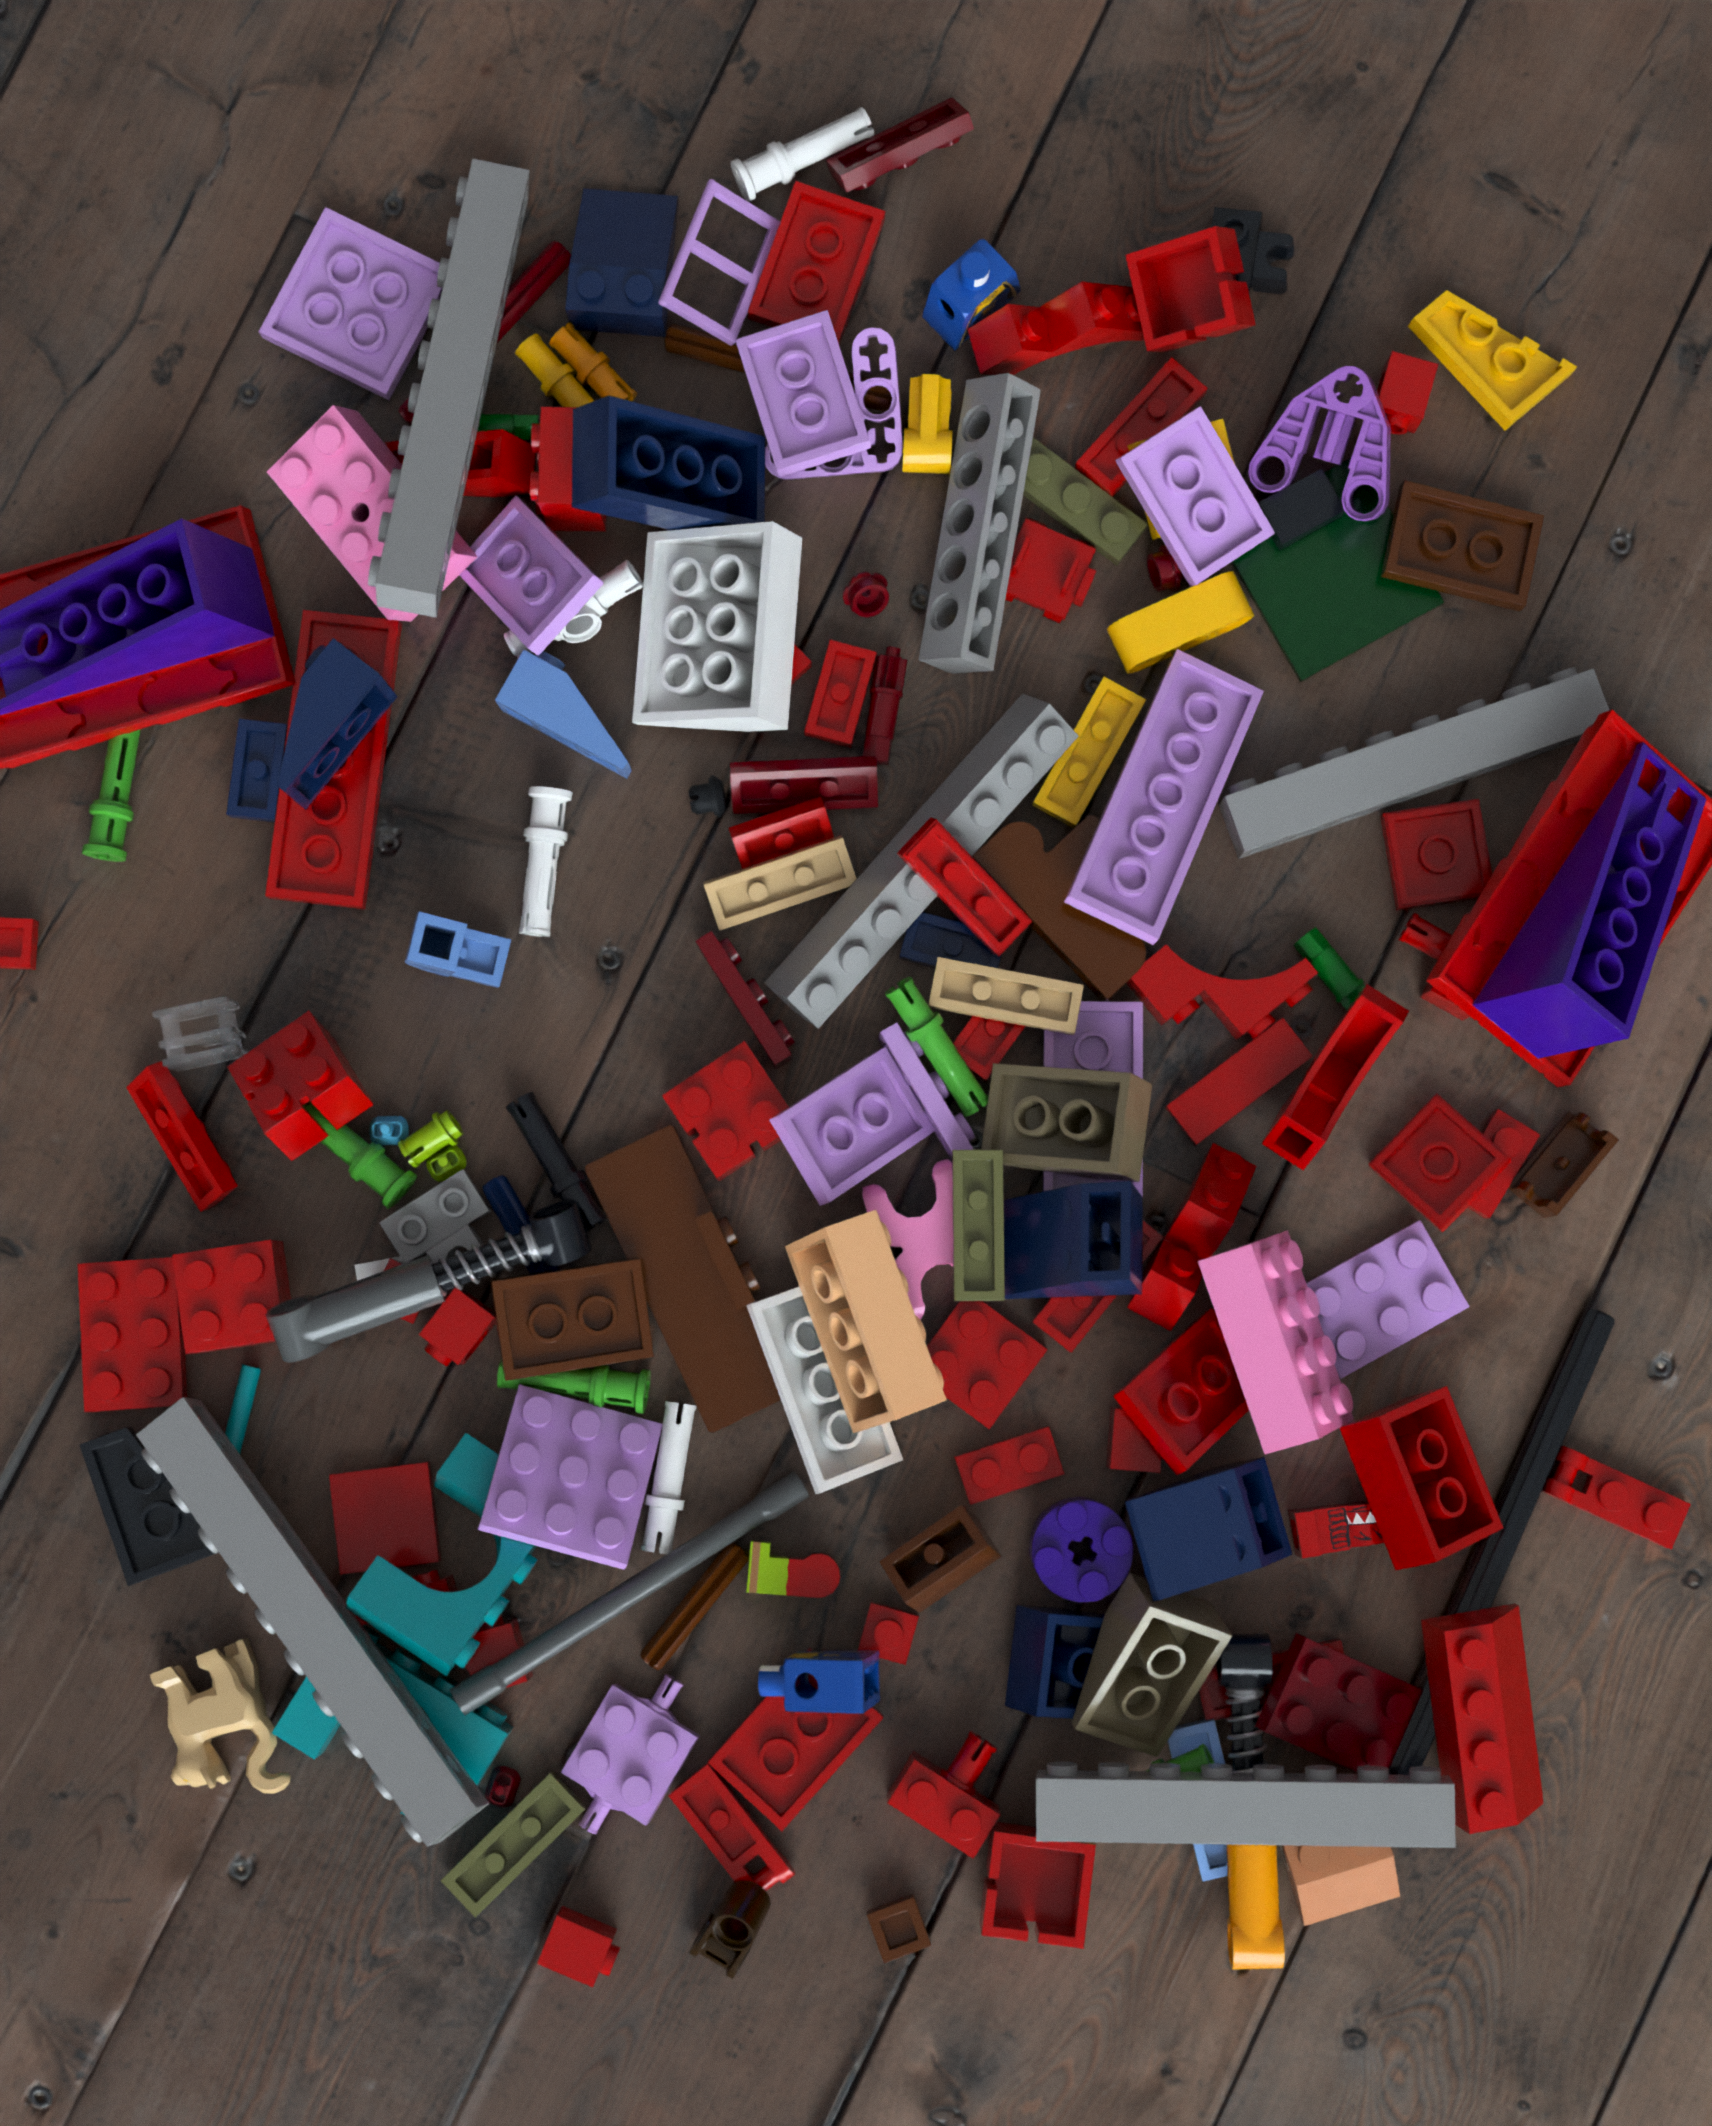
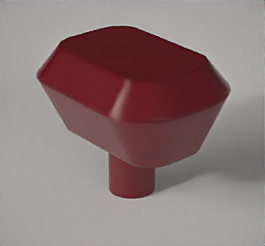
M507 1766L494 1768L485 1790L487 1801L501 1808L510 1806L514 1801L521 1781L519 1773Z

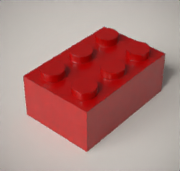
M1447 1386L1406 1397L1339 1428L1395 1571L1438 1562L1503 1529Z

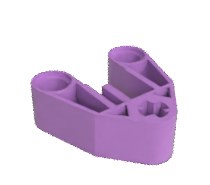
M1344 366L1336 369L1293 398L1253 456L1249 464L1248 474L1251 483L1262 492L1278 493L1292 485L1297 476L1303 454L1307 453L1321 407L1328 409L1313 457L1341 465L1356 418L1363 419L1364 421L1348 466L1350 471L1342 492L1341 502L1344 511L1349 517L1356 521H1371L1380 517L1389 504L1391 427L1372 378L1367 372L1355 366ZM1352 375L1358 376L1360 380L1356 384L1361 387L1363 386L1361 396H1352L1349 403L1342 402L1341 398L1345 394L1338 392L1340 382L1346 383L1351 380ZM1276 456L1284 463L1285 475L1279 483L1269 485L1262 479L1261 466L1265 460ZM1367 484L1375 488L1379 500L1373 511L1361 513L1354 507L1352 501L1353 494L1360 486Z

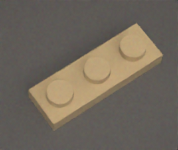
M840 835L705 881L703 885L720 931L850 887L857 878L844 839Z
M938 957L928 1006L938 1010L1074 1035L1084 985Z

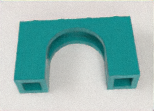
M465 1433L437 1472L434 1486L481 1518L499 1454ZM492 1534L496 1544V1564L492 1571L475 1586L457 1592H442L430 1589L377 1555L349 1594L346 1609L447 1676L455 1664L463 1669L480 1645V1642L474 1639V1636L484 1622L493 1626L509 1603V1600L503 1597V1594L513 1580L521 1585L538 1560L531 1555L537 1546Z
M362 1625L416 1702L424 1709L431 1723L478 1787L513 1729L512 1725L505 1722L508 1715L492 1703L486 1702L465 1716L449 1690L459 1684L458 1682L443 1674H439L437 1679L419 1669L422 1661L416 1656L401 1648H396L395 1652L390 1651L377 1643L380 1638L379 1634L366 1625ZM306 1676L272 1731V1734L315 1760L325 1752L341 1724L334 1715L332 1717L326 1715L317 1705L313 1698V1692L316 1689Z

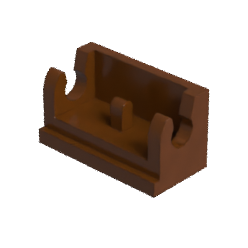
M1568 1111L1521 1167L1508 1188L1543 1218L1554 1217L1560 1213L1619 1141L1611 1132L1607 1130L1599 1131L1589 1123L1590 1117L1584 1113L1572 1114Z

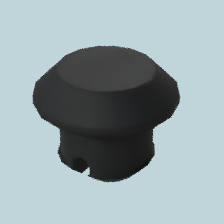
M711 775V778H709V783L692 785L688 790L689 797L693 800L690 802L691 810L695 814L714 812L717 818H721L726 811L723 783L714 775Z

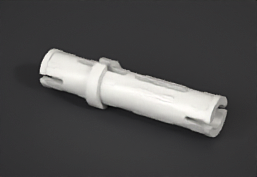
M665 1401L664 1404L665 1412L651 1495L646 1494L645 1505H649L643 1545H641L640 1549L654 1553L657 1534L662 1532L659 1554H668L673 1551L678 1510L683 1511L685 1500H680L694 1413L697 1408L694 1405L683 1404L680 1423L676 1424L679 1403Z

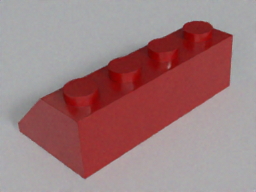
M1514 1603L1421 1620L1439 1768L1441 1769V1775H1449L1455 1784V1825L1468 1834L1516 1826L1544 1804L1519 1605Z

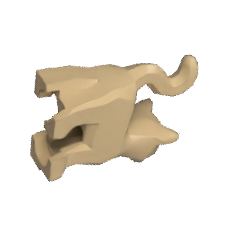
M248 1638L238 1640L224 1647L225 1656L217 1648L196 1656L199 1668L209 1671L212 1678V1688L198 1693L195 1690L188 1674L181 1665L170 1666L150 1674L154 1686L164 1688L168 1697V1728L178 1747L176 1764L171 1770V1779L176 1785H190L192 1787L208 1785L212 1789L216 1787V1781L223 1785L230 1782L231 1776L224 1761L211 1742L213 1738L220 1735L247 1729L251 1730L257 1737V1741L247 1756L246 1776L252 1787L262 1793H277L287 1787L291 1780L288 1772L270 1774L265 1768L277 1745V1739L272 1734L275 1727L266 1713V1704L259 1687L258 1664Z

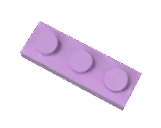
M896 1022L881 1031L877 1039L882 1047L886 1046L935 1129L934 1133L950 1160L952 1161V1150H974L969 1142L975 1138L970 1125L961 1113L953 1116L944 1101L945 1098L950 1096L944 1082L936 1071L930 1074L927 1073L918 1058L924 1054L922 1048L917 1041L912 1042L905 1033L906 1031L903 1032Z

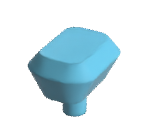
M377 1116L370 1123V1139L376 1144L398 1145L397 1143L400 1140L408 1137V1122L402 1116Z

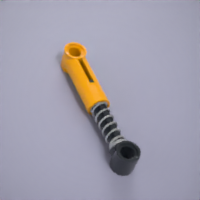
M1268 1633L1232 1634V1638L1216 1662L1219 1686H1223L1227 1690L1225 1694L1228 1696V1699L1225 1702L1231 1705V1717H1228L1226 1720L1231 1722L1232 1735H1229L1227 1739L1232 1740V1753H1229L1227 1756L1233 1758V1773H1253L1254 1765L1268 1764L1263 1759V1751L1268 1746L1262 1741V1733L1264 1731L1255 1727L1263 1709L1261 1699H1263L1265 1694V1686L1272 1683V1650ZM1226 1844L1229 1892L1227 1943L1230 1967L1232 1970L1283 1968L1285 1952L1283 1927L1279 1916L1277 1845Z

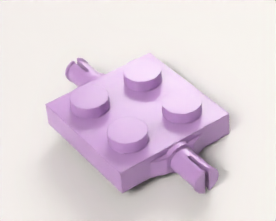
M669 1674L664 1675V1679L652 1699L638 1697L620 1685L612 1684L561 1771L562 1774L585 1787L590 1796L593 1797L584 1816L578 1822L585 1829L590 1824L595 1813H597L587 1830L592 1834L598 1833V1829L610 1809L623 1811L645 1826L648 1825L699 1739V1734L679 1723L673 1713L669 1711L671 1704L684 1685L678 1679L675 1680L667 1695H665L674 1680L673 1676Z

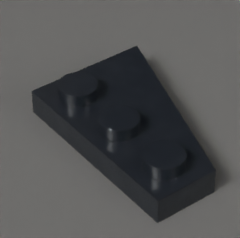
M125 1427L80 1444L128 1586L217 1554L209 1550L200 1539L197 1531L201 1526L192 1513H185L173 1501L169 1490L173 1487L163 1472L159 1474L147 1464L141 1453V1450L145 1447L136 1436L137 1433L132 1427Z

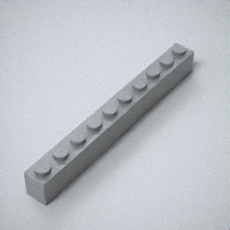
M472 158L468 178L462 176L459 178L456 206H461L459 218H450L446 245L452 247L450 259L442 257L440 260L437 287L443 288L440 300H431L428 313L427 327L433 329L431 342L423 340L419 352L418 370L424 371L421 384L412 383L409 395L408 412L414 413L412 425L402 426L399 439L398 454L403 455L404 460L402 468H393L390 477L388 497L394 499L391 513L383 512L380 521L378 541L384 542L382 556H373L369 569L368 586L376 587L378 607L437 618L529 200L530 170Z
M182 1397L138 1432L136 1436L145 1447L141 1450V1453L147 1464L159 1474L163 1472L173 1487L169 1490L173 1501L185 1513H192L201 1526L197 1532L202 1542L213 1553H220L229 1566L226 1574L231 1583L241 1593H248L258 1608L255 1610V1616L259 1623L270 1634L276 1633L287 1648L283 1653L288 1664L299 1675L305 1674L316 1689L313 1692V1698L317 1705L326 1715L330 1717L334 1715L345 1730L342 1738L348 1749L356 1757H364L374 1771L371 1778L377 1790L387 1800L394 1799L404 1814L401 1821L408 1834L418 1843L423 1841L427 1847L441 1843L489 1804L487 1799L352 1612L346 1609V1602L203 1402L199 1399Z

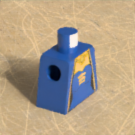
M982 238L935 279L931 285L922 318L955 351L970 338L968 328L1004 307L1021 292L1017 273ZM948 306L953 310L954 316L945 310Z
M879 1650L796 1652L785 1658L784 1665L760 1666L758 1675L759 1694L761 1697H784L785 1711L864 1714L880 1702ZM808 1674L815 1677L818 1689L810 1684Z

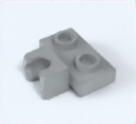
M462 1169L379 1223L404 1263L418 1259L427 1253L434 1264L438 1262L439 1256L444 1259L453 1257L459 1248L464 1247L469 1251L473 1244L478 1247L483 1246V1241L471 1224L490 1213L491 1210L467 1171Z

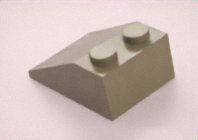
M993 1063L981 1150H1003V1165L1097 1179L1140 1182L1152 1084L1128 1072Z
M1129 1573L1104 1615L1071 1723L1074 1730L1158 1757L1233 1636L1212 1602L1185 1592L1159 1601H1153L1147 1579Z

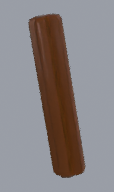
M733 1542L720 1552L642 1649L640 1656L650 1667L656 1670L664 1667L748 1562L750 1555L740 1545Z

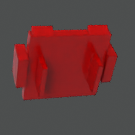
M1025 518L1015 540L1005 600L1011 603L1013 599L1019 600L1044 611L1043 617L1060 624L1062 620H1065L1072 603L1079 607H1082L1097 572L1089 568L1096 549L1095 546L1080 539L1075 540L1046 527L1047 525L1032 518Z

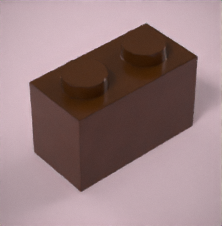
M960 1505L879 1562L904 1603L920 1613L1002 1556L976 1515L965 1506Z

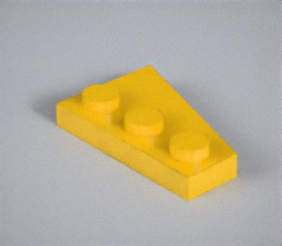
M1448 290L1417 314L1408 325L1411 331L1505 431L1571 376L1577 368L1576 365L1564 358L1558 362L1538 350L1540 344L1524 336L1521 340L1500 328L1496 318Z

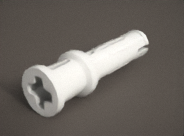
M860 107L856 111L784 145L781 142L776 143L773 141L767 144L765 151L744 161L738 158L730 162L731 170L743 197L748 202L755 200L756 193L779 182L784 185L791 183L792 179L795 178V172L874 136V129L867 127L872 124L867 112L863 107Z
M543 786L529 787L528 795L533 799L530 826L524 828L523 835L526 837L525 841L529 842V856L519 934L550 937L557 861L560 846H564L568 838V833L563 830L566 803L572 800L573 793L571 791Z

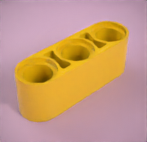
M1229 571L1129 614L1111 624L1107 631L1127 674H1131L1170 658L1176 649L1184 652L1240 627L1254 617V613L1234 571Z

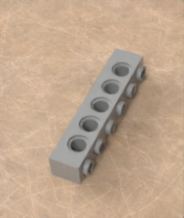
M1010 373L968 379L965 385L918 659L951 674L994 670L1041 389Z

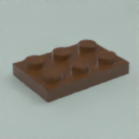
M1404 480L1399 486L1380 577L1520 612L1527 604L1544 515Z
M639 1257L490 1280L505 1381L654 1357L641 1259Z

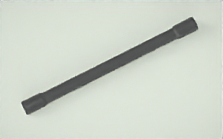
M794 1471L758 1493L749 1503L497 1663L485 1666L449 1689L463 1714L466 1716L502 1693L508 1685L765 1521L775 1519L808 1498L809 1494L802 1481Z

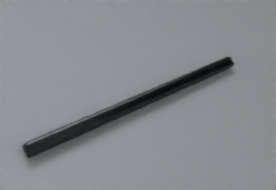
M1589 1309L1586 1312L1498 1513L1503 1529L1488 1536L1455 1614L1492 1607L1614 1327L1615 1319L1610 1315L1596 1309ZM1428 1676L1422 1688V1695L1389 1768V1775H1409L1410 1767L1423 1766L1435 1738Z

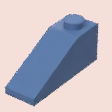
M523 650L495 699L500 710L627 779L632 771L627 759L571 678L563 671L565 664L544 651L539 656H535Z

